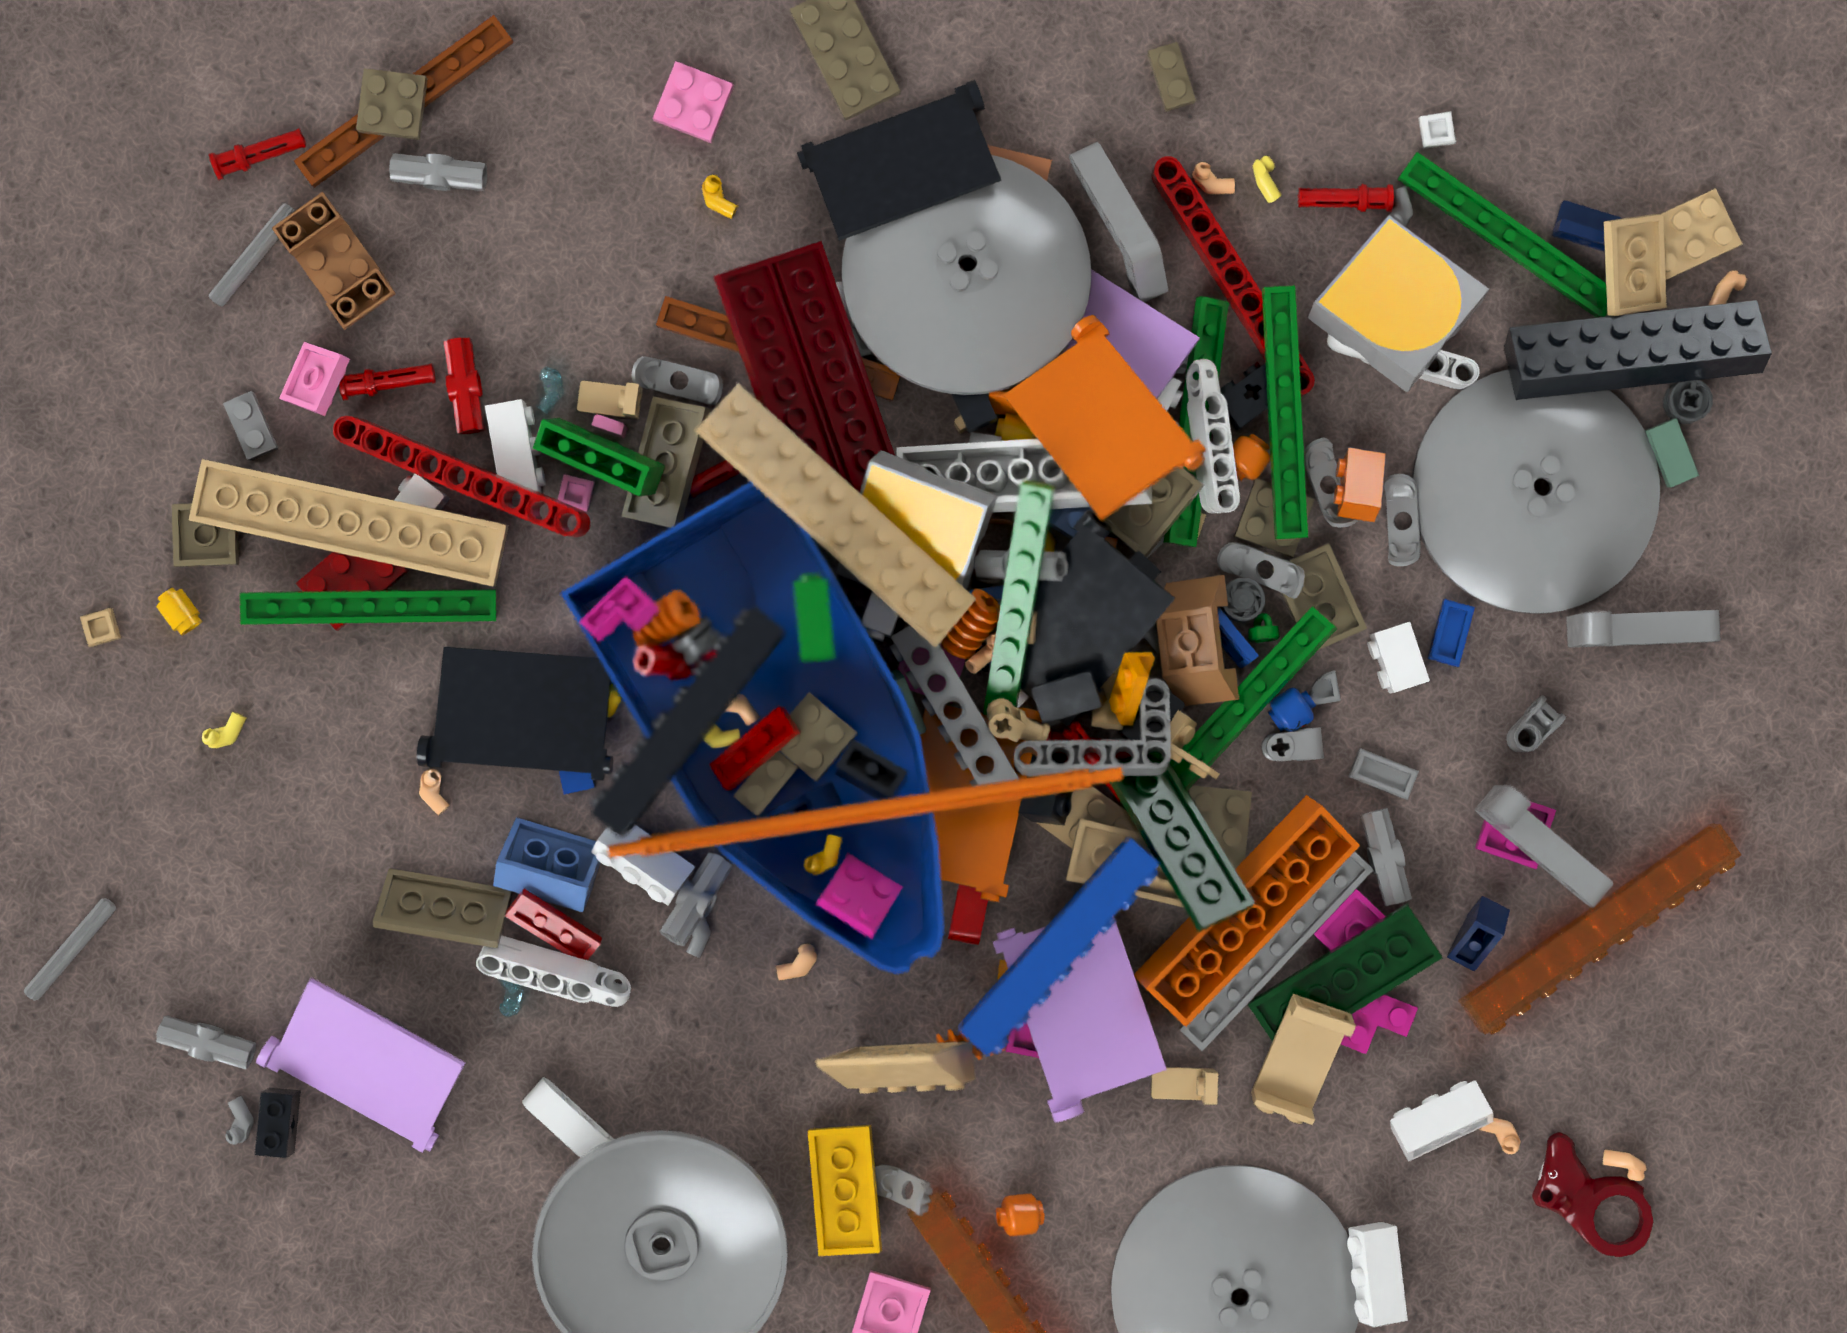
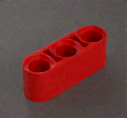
M958 885L948 934L949 940L979 945L988 900L981 899L982 892L976 891L974 887Z

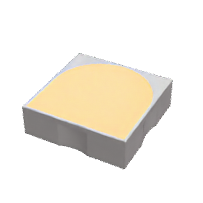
M1388 215L1316 299L1308 319L1341 344L1360 353L1372 367L1408 392L1433 363L1441 347L1458 333L1478 309L1489 288Z
M881 450L869 461L860 494L967 590L974 569L976 550L985 536L997 495L956 479L938 476L923 466ZM839 561L837 574L864 584Z

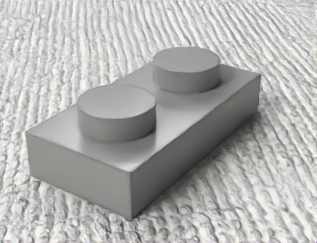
M253 391L223 403L247 460L252 461L279 449Z

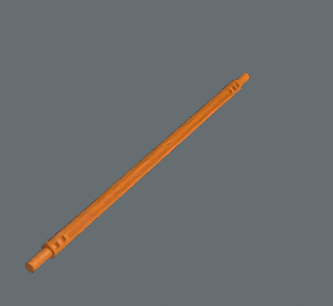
M1121 767L1090 772L1088 768L639 837V841L608 845L609 858L641 854L643 857L1092 788L1091 784L1123 780V773Z

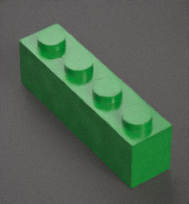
M561 418L542 419L533 445V449L639 497L656 494L665 465Z

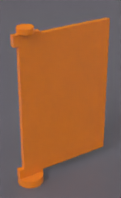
M1089 315L1081 319L1072 329L1071 336L1077 342L1076 345L1005 393L1004 397L1098 517L1103 520L1177 467L1181 469L1186 465L1189 470L1199 467L1204 461L1202 453L1206 451V448L1198 439L1192 442L1108 341L1106 337L1110 333L1095 315Z
M946 705L944 713L948 719L954 720L960 717L962 709ZM925 708L923 722L926 732L920 734L929 793L971 787L970 781L975 779L969 768L962 770L953 755L958 752V749L953 741L946 743L937 728L942 725V722L937 714L930 716ZM1019 708L1025 711L1027 718L1042 723L1039 711ZM980 713L989 727V719L987 715ZM966 729L961 733L960 741L966 747L974 746L978 741V734L973 729ZM994 736L1018 778H1027V776L1020 774L1014 765L1015 749L1025 740L1019 738L1018 742H1015L1008 738ZM1024 753L1019 759L1022 763L1030 765L1032 753ZM982 756L977 760L976 768L980 773L988 774L994 769V761L989 756ZM1021 798L933 812L938 840L940 880L974 887L976 891L982 892L981 899L999 903L1000 897L1007 898L1009 885L1004 884L1019 818L1018 811Z

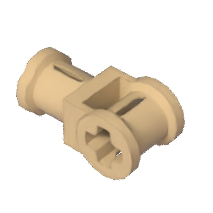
M1003 698L996 699L987 707L989 730L994 736L1008 738L1015 742H1018L1019 738L1025 741H1046L1050 725L1027 718L1025 711L1014 707L1009 700Z

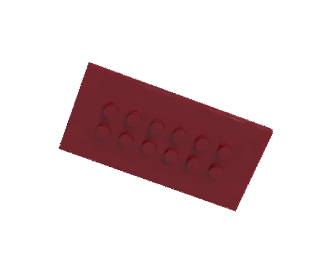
M822 241L713 276L756 400L860 493L869 461L881 450L892 455L895 454Z

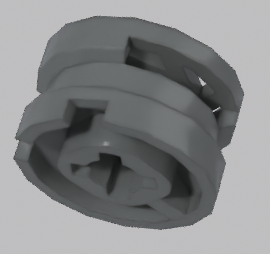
M1700 380L1675 383L1669 387L1663 398V408L1666 415L1670 419L1677 418L1679 424H1690L1704 418L1710 412L1713 404V397L1709 387Z
M1237 578L1226 584L1228 606L1220 608L1229 619L1236 622H1246L1261 613L1265 604V594L1262 587L1256 581L1249 578Z
M707 616L702 617L698 625L684 631L672 643V646L677 651H682L684 654L683 659L689 665L698 661L699 657L703 654L709 653L723 636L719 630H714L711 627L712 622Z

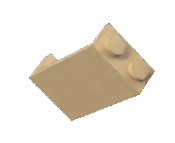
M1293 994L1252 1088L1251 1094L1254 1105L1259 1110L1268 1114L1276 1112L1285 1115L1288 1120L1294 1123L1302 1124L1305 1122L1313 1125L1315 1118L1312 1108L1344 1035L1351 1037L1356 1027L1352 1014Z

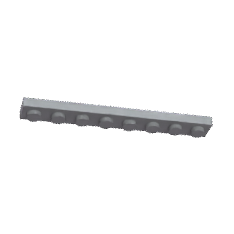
M1354 852L1188 1026L1185 1027L1182 1024L1178 1029L1203 1051L1374 869Z

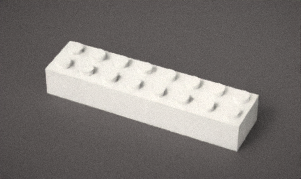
M1038 439L897 447V457L923 466L938 476L956 479L997 495L992 512L1017 511L1020 487L1024 479L1055 486L1052 509L1091 507ZM1152 486L1125 505L1152 504Z

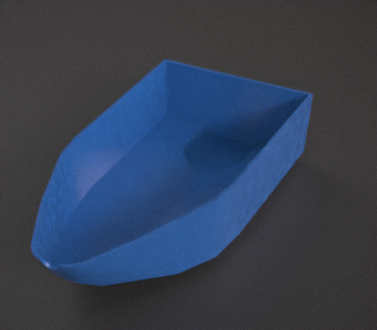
M751 481L561 592L562 597L646 738L649 739L655 731L651 726L663 711L669 713L676 705L672 699L684 685L689 688L696 677L692 675L685 679L671 681L668 679V675H643L642 672L636 671L633 660L636 657V650L640 647L637 646L633 638V628L624 620L616 626L611 634L607 635L600 642L579 622L625 577L653 602L659 601L672 591H682L698 607L700 617L707 616L712 622L711 627L714 630H719L722 635L730 636L737 628L733 624L737 616L744 608L750 611L753 606L786 631L787 635L740 693L748 699L760 718L747 726L737 712H725L716 723L722 731L739 729L740 736L742 737L778 706L785 707L790 715L808 692H810L858 733L854 740L908 772L907 782L897 798L929 793L920 735L900 688L810 534ZM820 573L821 579L827 578L829 582L835 660L801 661L794 581H801L800 575ZM675 636L672 640L667 641L662 646L673 642L678 636ZM702 741L671 780L692 817L701 828L769 818L768 811L831 781L843 806L878 801L836 775V764L845 750L818 782L801 768H798L759 816H756L733 797L749 776L731 791L725 790L709 765L730 746L712 748ZM933 812L798 832L783 840H780L779 836L715 845L723 855L804 920L879 969L895 974L908 972L916 959L923 956L932 958L941 947L944 924L938 840ZM827 834L842 837L838 861L835 867L820 875H812L805 870V859L824 850ZM848 854H851L903 887L872 938L817 905L820 897Z

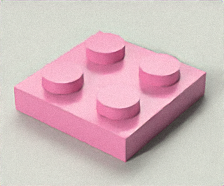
M675 61L653 120L711 143L734 85Z
M304 342L279 399L325 416L333 402L338 385L345 375L350 359L339 353Z
M870 1270L852 1333H918L930 1294V1288Z

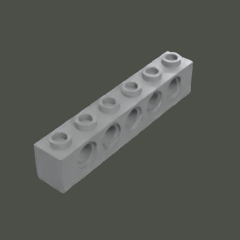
M911 625L891 636L895 644L889 647L898 662L905 660L910 668V671L905 674L914 689L921 687L926 695V698L921 701L930 716L937 714L942 722V725L937 728L946 743L953 741L958 749V752L953 755L962 770L969 768L975 778L970 781L971 785L978 786L1019 779L941 646L938 644L934 647ZM924 648L929 651L930 659L925 665H916L913 662L912 656L917 649ZM940 675L945 678L946 686L941 692H932L929 689L928 683L931 677ZM950 702H957L962 707L960 717L954 720L948 719L944 713L946 705ZM973 729L977 732L978 741L974 746L966 747L961 743L960 736L964 730ZM982 756H989L994 761V769L988 774H982L976 768L977 760Z

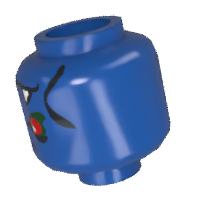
M1292 687L1271 700V710L1268 713L1280 732L1284 730L1296 732L1313 721L1314 714L1311 709L1316 707L1307 691L1300 693L1298 689Z

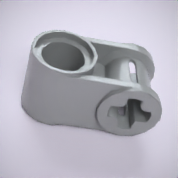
M1542 695L1526 709L1523 716L1509 730L1506 737L1507 745L1511 750L1519 753L1534 751L1564 722L1566 716L1563 713L1558 714L1546 702L1547 698ZM1521 730L1526 731L1530 737L1526 747L1522 746L1518 741V734Z
M1321 727L1300 729L1296 732L1270 734L1262 742V753L1271 761L1323 759ZM1277 740L1278 743L1284 744V750H1280L1279 755L1277 751H1272V745L1277 744Z

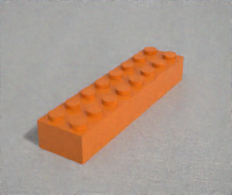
M1306 795L1235 869L1255 902L1253 907L1201 932L1197 930L1189 916L1134 974L1135 978L1187 1027L1360 845L1321 804Z

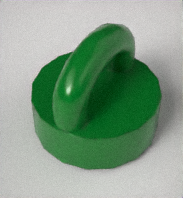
M1260 613L1255 617L1253 628L1248 629L1249 641L1252 643L1276 641L1280 638L1279 627L1272 625V618L1269 614ZM1263 620H1264L1265 626H1261V623H1262Z

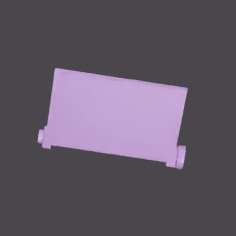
M1091 269V288L1083 318L1095 315L1110 333L1106 337L1155 398L1158 399L1198 343L1200 337ZM1072 338L1061 354L1076 345L1077 342Z
M1116 922L1107 933L1103 935L1099 932L1094 937L1092 942L1095 946L1083 959L1079 955L1070 964L1074 969L1063 982L1056 980L1049 988L1052 992L1049 998L1040 1007L1035 1004L1028 1011L1031 1017L1027 1024L1053 1097L1047 1100L1054 1122L1064 1121L1082 1114L1084 1109L1081 1099L1167 1070ZM1045 927L1023 934V932L1016 933L1015 928L997 933L998 940L993 941L996 953L1003 952L1009 968Z
M313 978L309 980L282 1041L271 1036L256 1060V1064L263 1068L268 1067L275 1072L281 1069L414 1142L412 1147L422 1153L425 1149L430 1152L439 1137V1134L434 1132L435 1127L433 1125L465 1064L462 1060Z

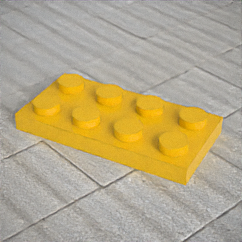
M871 1125L809 1129L808 1142L818 1256L880 1253L882 1251Z

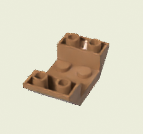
M323 192L272 227L287 251L296 258L324 297L327 307L344 330L396 294L349 224Z
M1225 575L1166 583L1164 589L1174 596L1175 599L1156 621L1162 676L1172 693L1184 702L1185 706L1239 700L1236 668L1224 669L1217 611L1218 607L1228 606Z

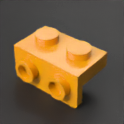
M1126 652L1123 655L1109 699L1111 710L1115 713L1121 726L1133 725L1155 659L1152 652Z

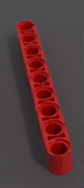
M1172 156L1160 158L1152 172V181L1265 360L1264 337L1258 331V325L1264 323L1261 290L1181 163ZM1169 167L1174 171L1175 177L1170 180L1163 179L1159 174V169ZM1179 193H1185L1190 197L1191 204L1187 206L1179 205L1176 202L1175 196ZM1195 219L1204 220L1207 224V230L1204 232L1195 231L1192 221ZM1212 245L1220 246L1223 249L1224 256L1222 258H1213L1209 254L1208 247ZM1228 271L1236 272L1240 277V283L1236 285L1229 284L1225 279V273ZM1242 298H1253L1257 304L1256 310H1245L1241 304ZM1299 352L1300 376L1306 382L1305 389L1301 390V397H1304L1312 390L1315 378Z
M341 416L334 423L333 433L339 442L563 536L578 538L587 534L590 529V517L581 509L375 423L352 416ZM352 424H354L356 427V433L351 438L349 435V428ZM381 435L383 437V445L378 449L376 447V439ZM408 446L411 453L410 457L405 461L403 451ZM436 457L438 467L436 471L432 472L430 463ZM463 469L466 476L465 480L460 484L457 475ZM491 480L493 491L487 496L485 485ZM518 491L521 495V502L517 507H514L512 498ZM546 503L549 513L546 518L542 519L540 508ZM575 515L577 525L571 531L567 523L569 517Z

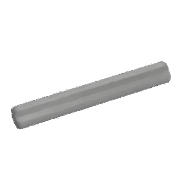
M286 203L280 206L209 293V298L221 307L224 306L279 238L272 227L295 211L291 206Z
M103 898L95 905L24 988L26 996L33 1001L39 1000L114 913L116 906L113 902Z

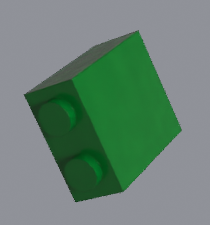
M820 573L800 575L801 581H794L801 661L835 660L829 582L827 578L821 579Z

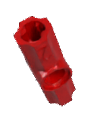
M459 337L443 341L448 369L446 387L450 402H453L457 434H474L485 431L480 400L483 396L479 372L475 367L471 338Z
M673 642L664 646L644 645L636 650V657L633 661L636 671L642 672L643 675H668L669 680L675 681L692 676L704 659L710 662L717 652L712 649L709 653L700 656L698 661L689 665L683 659L684 654L682 651H677L672 646Z

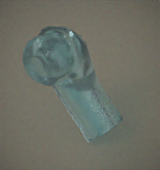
M545 367L539 374L540 380L543 381L545 394L536 404V407L549 415L564 395L562 376L558 370Z
M497 978L506 990L503 1003L499 1006L501 1014L505 1017L518 1014L523 1004L524 988L522 985Z

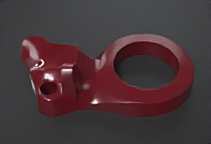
M1557 1132L1548 1138L1545 1160L1539 1174L1537 1186L1532 1194L1537 1206L1556 1212L1572 1226L1588 1245L1604 1255L1614 1257L1633 1255L1644 1247L1650 1237L1654 1223L1651 1206L1643 1196L1644 1188L1641 1185L1623 1176H1606L1592 1179L1577 1157L1575 1144L1570 1137ZM1616 1195L1626 1196L1632 1199L1638 1208L1640 1217L1638 1228L1625 1241L1616 1243L1605 1241L1595 1230V1210L1608 1197Z

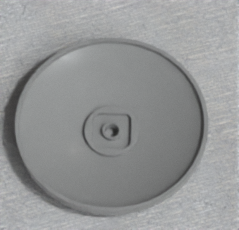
M645 1131L628 1134L597 1146L573 1163L558 1179L549 1192L537 1221L533 1239V1272L542 1303L562 1333H757L771 1315L783 1288L787 1268V1235L782 1214L771 1190L762 1177L740 1156L714 1141L697 1135L677 1131ZM663 1237L669 1240L671 1245L666 1250H658L654 1247L653 1241Z

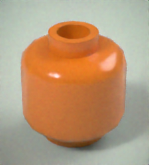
M1254 434L1239 436L1233 443L1237 479L1239 481H1242L1244 478L1249 480L1257 479L1271 461L1270 453L1268 452L1270 450L1269 445Z
M1029 1193L1005 1196L1001 1207L996 1209L998 1226L1003 1227L1009 1236L1035 1234L1039 1226L1044 1224L1042 1202L1036 1200L1034 1195Z

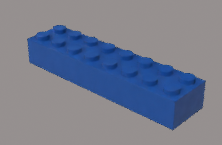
M1125 837L958 1024L959 1031L987 1057L992 1052L997 1055L1009 1042L1007 1035L1013 1028L1019 1031L1030 1019L1031 1016L1028 1011L1035 1004L1040 1007L1052 994L1049 989L1056 980L1063 982L1074 969L1070 964L1079 955L1083 959L1095 946L1092 942L1094 937L1099 932L1104 935L1115 924L1116 920L1113 916L1119 909L1122 908L1126 911L1138 897L1135 894L1136 890L1141 885L1147 887L1157 877L1159 872L1156 868L1160 863L1132 838Z

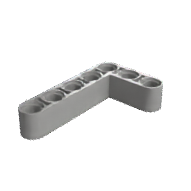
M1096 142L1070 154L1069 159L1079 181L1123 254L1128 282L1134 297L1145 303L1168 292L1159 244L1101 145Z
M1719 610L1623 614L1588 612L1566 616L1568 648L1721 641Z
M1159 679L1147 681L1139 705L1140 740L1025 741L1020 743L1015 749L1014 765L1016 770L1025 776H1043L1088 768L1090 772L1121 767L1123 776H1155L1162 774L1168 768L1171 756L1170 697L1168 686ZM1150 691H1157L1162 695L1163 699L1159 702H1151L1147 699L1146 694ZM1156 721L1163 726V730L1159 733H1152L1147 729L1146 725L1149 722ZM1029 752L1033 753L1037 760L1035 763L1027 765L1022 763L1019 758L1022 754ZM1061 752L1066 754L1069 760L1065 764L1060 765L1053 762L1051 757L1055 753ZM1089 752H1094L1099 755L1101 760L1096 764H1088L1083 757ZM1120 752H1126L1130 754L1132 761L1128 764H1121L1117 762L1115 756ZM1151 752H1158L1162 754L1164 761L1160 764H1153L1147 759V755Z
M1494 785L1474 810L1576 897L1591 908H1594L1614 883L1530 813L1527 809L1531 802L1524 795L1511 786Z

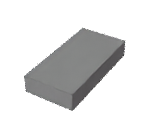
M1359 748L1348 777L1408 800L1419 771Z

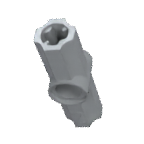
M393 153L390 159L389 172L392 182L419 184L425 188L440 191H449L451 188L484 191L487 183L486 163L454 160V158L442 154H426V157Z
M1010 549L1007 551L980 550L974 559L976 576L985 579H1005ZM1044 552L1039 580L1062 581L1068 571L1065 554L1062 552Z
M1388 808L1360 815L1369 845L1367 847L1369 863L1374 869L1373 873L1377 875L1385 906L1412 899L1404 871L1406 862L1403 849L1399 840L1395 837Z
M708 853L693 879L687 880L679 891L676 898V906L660 930L661 935L674 944L684 947L701 918L705 919L713 909L717 899V892L730 874L732 864L717 854Z
M168 1015L163 1017L156 1033V1042L187 1051L191 1057L209 1062H215L216 1060L242 1069L249 1068L256 1051V1042L226 1034L222 1028L205 1023L194 1024Z

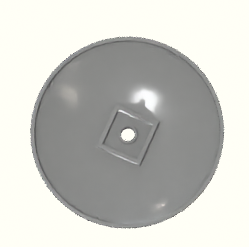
M992 155V158L1001 177L1000 182L848 237L845 241L842 257L843 294L851 321L868 349L893 372L912 383L938 392L958 395L987 394L1020 384L1064 351L1073 338L1071 336L1072 329L1083 319L1088 304L1091 288L1090 253L1083 229L1074 211L1062 195L1041 176L1016 162ZM969 257L976 262L977 266L974 270L967 272L959 267V261Z
M1509 369L1488 375L1464 388L1438 412L1422 438L1413 466L1412 478L1416 483L1418 493L1420 536L1435 563L1448 578L1468 594L1482 602L1513 612L1550 613L1563 611L1592 601L1609 591L1632 570L1642 556L1652 536L1659 511L1660 478L1654 451L1645 430L1636 416L1615 394L1609 390L1516 400ZM1539 478L1545 479L1549 483L1550 490L1546 496L1538 495L1534 490V483Z
M1223 1165L1190 1173L1170 1183L1149 1199L1138 1211L1121 1239L1114 1261L1111 1281L1112 1309L1118 1333H1355L1359 1318L1354 1308L1356 1292L1351 1280L1353 1265L1352 1257L1347 1247L1349 1236L1336 1215L1314 1192L1286 1175L1269 1169L1246 1165ZM1238 1288L1245 1289L1248 1292L1247 1301L1241 1305L1234 1304L1231 1301L1232 1292Z

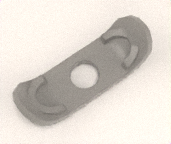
M646 356L637 359L632 368L631 376L633 383L639 384L643 388L715 405L722 394L723 380L720 375ZM676 371H682L688 377V384L684 389H675L671 384V376Z
M1327 438L1312 441L1304 450V466L1322 514L1333 527L1351 526L1358 520L1338 517V504L1333 503L1334 493L1326 494L1320 487L1323 477H1331L1335 480L1336 486L1340 485L1341 477H1336L1337 463L1333 453V444Z
M1393 474L1384 481L1389 541L1388 561L1394 566H1408L1415 563L1420 557L1418 493L1416 483L1412 477L1405 474ZM1401 512H1407L1412 518V524L1406 530H1399L1395 526V517Z
M1230 542L1224 545L1218 554L1217 563L1222 571L1252 579L1261 585L1284 593L1290 598H1297L1304 587L1305 575L1304 570L1300 566L1256 548ZM1263 560L1271 562L1274 567V573L1270 578H1263L1258 573V565Z
M880 1164L875 1166L877 1195L891 1199L915 1211L916 1215L923 1216V1213L928 1211L929 1207L926 1204L931 1202L928 1195H931L933 1189L930 1187L931 1183L891 1165ZM911 1182L913 1193L911 1198L907 1199L905 1189L907 1184Z

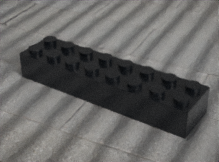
M1757 300L1510 327L1504 344V352L1516 400L1758 374L1764 372L1772 354Z
M755 606L750 611L746 608L742 610L733 622L737 628L730 636L724 634L713 647V650L717 652L710 662L704 659L692 674L696 677L695 681L689 688L685 685L682 686L672 699L676 705L669 713L663 711L651 727L655 729L649 739L642 737L632 749L631 753L635 755L629 764L622 763L613 773L611 779L615 782L608 790L601 789L591 801L590 805L594 808L589 814L619 838L629 835L787 635L783 628Z

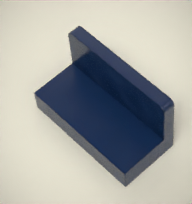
M1565 200L1560 205L1551 236L1605 252L1604 221L1621 219V217Z

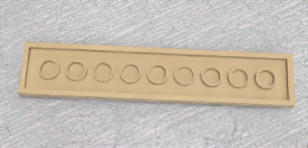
M739 383L695 430L934 647L942 641L976 600L974 596Z
M204 459L201 460L189 521L496 587L509 525Z

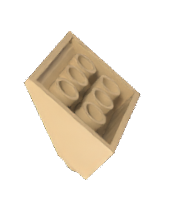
M971 1041L859 1046L816 1060L818 1068L847 1089L859 1088L860 1093L878 1092V1087H888V1092H902L907 1090L906 1086H916L917 1091L935 1090V1085H945L946 1090L964 1089L965 1083L975 1080Z

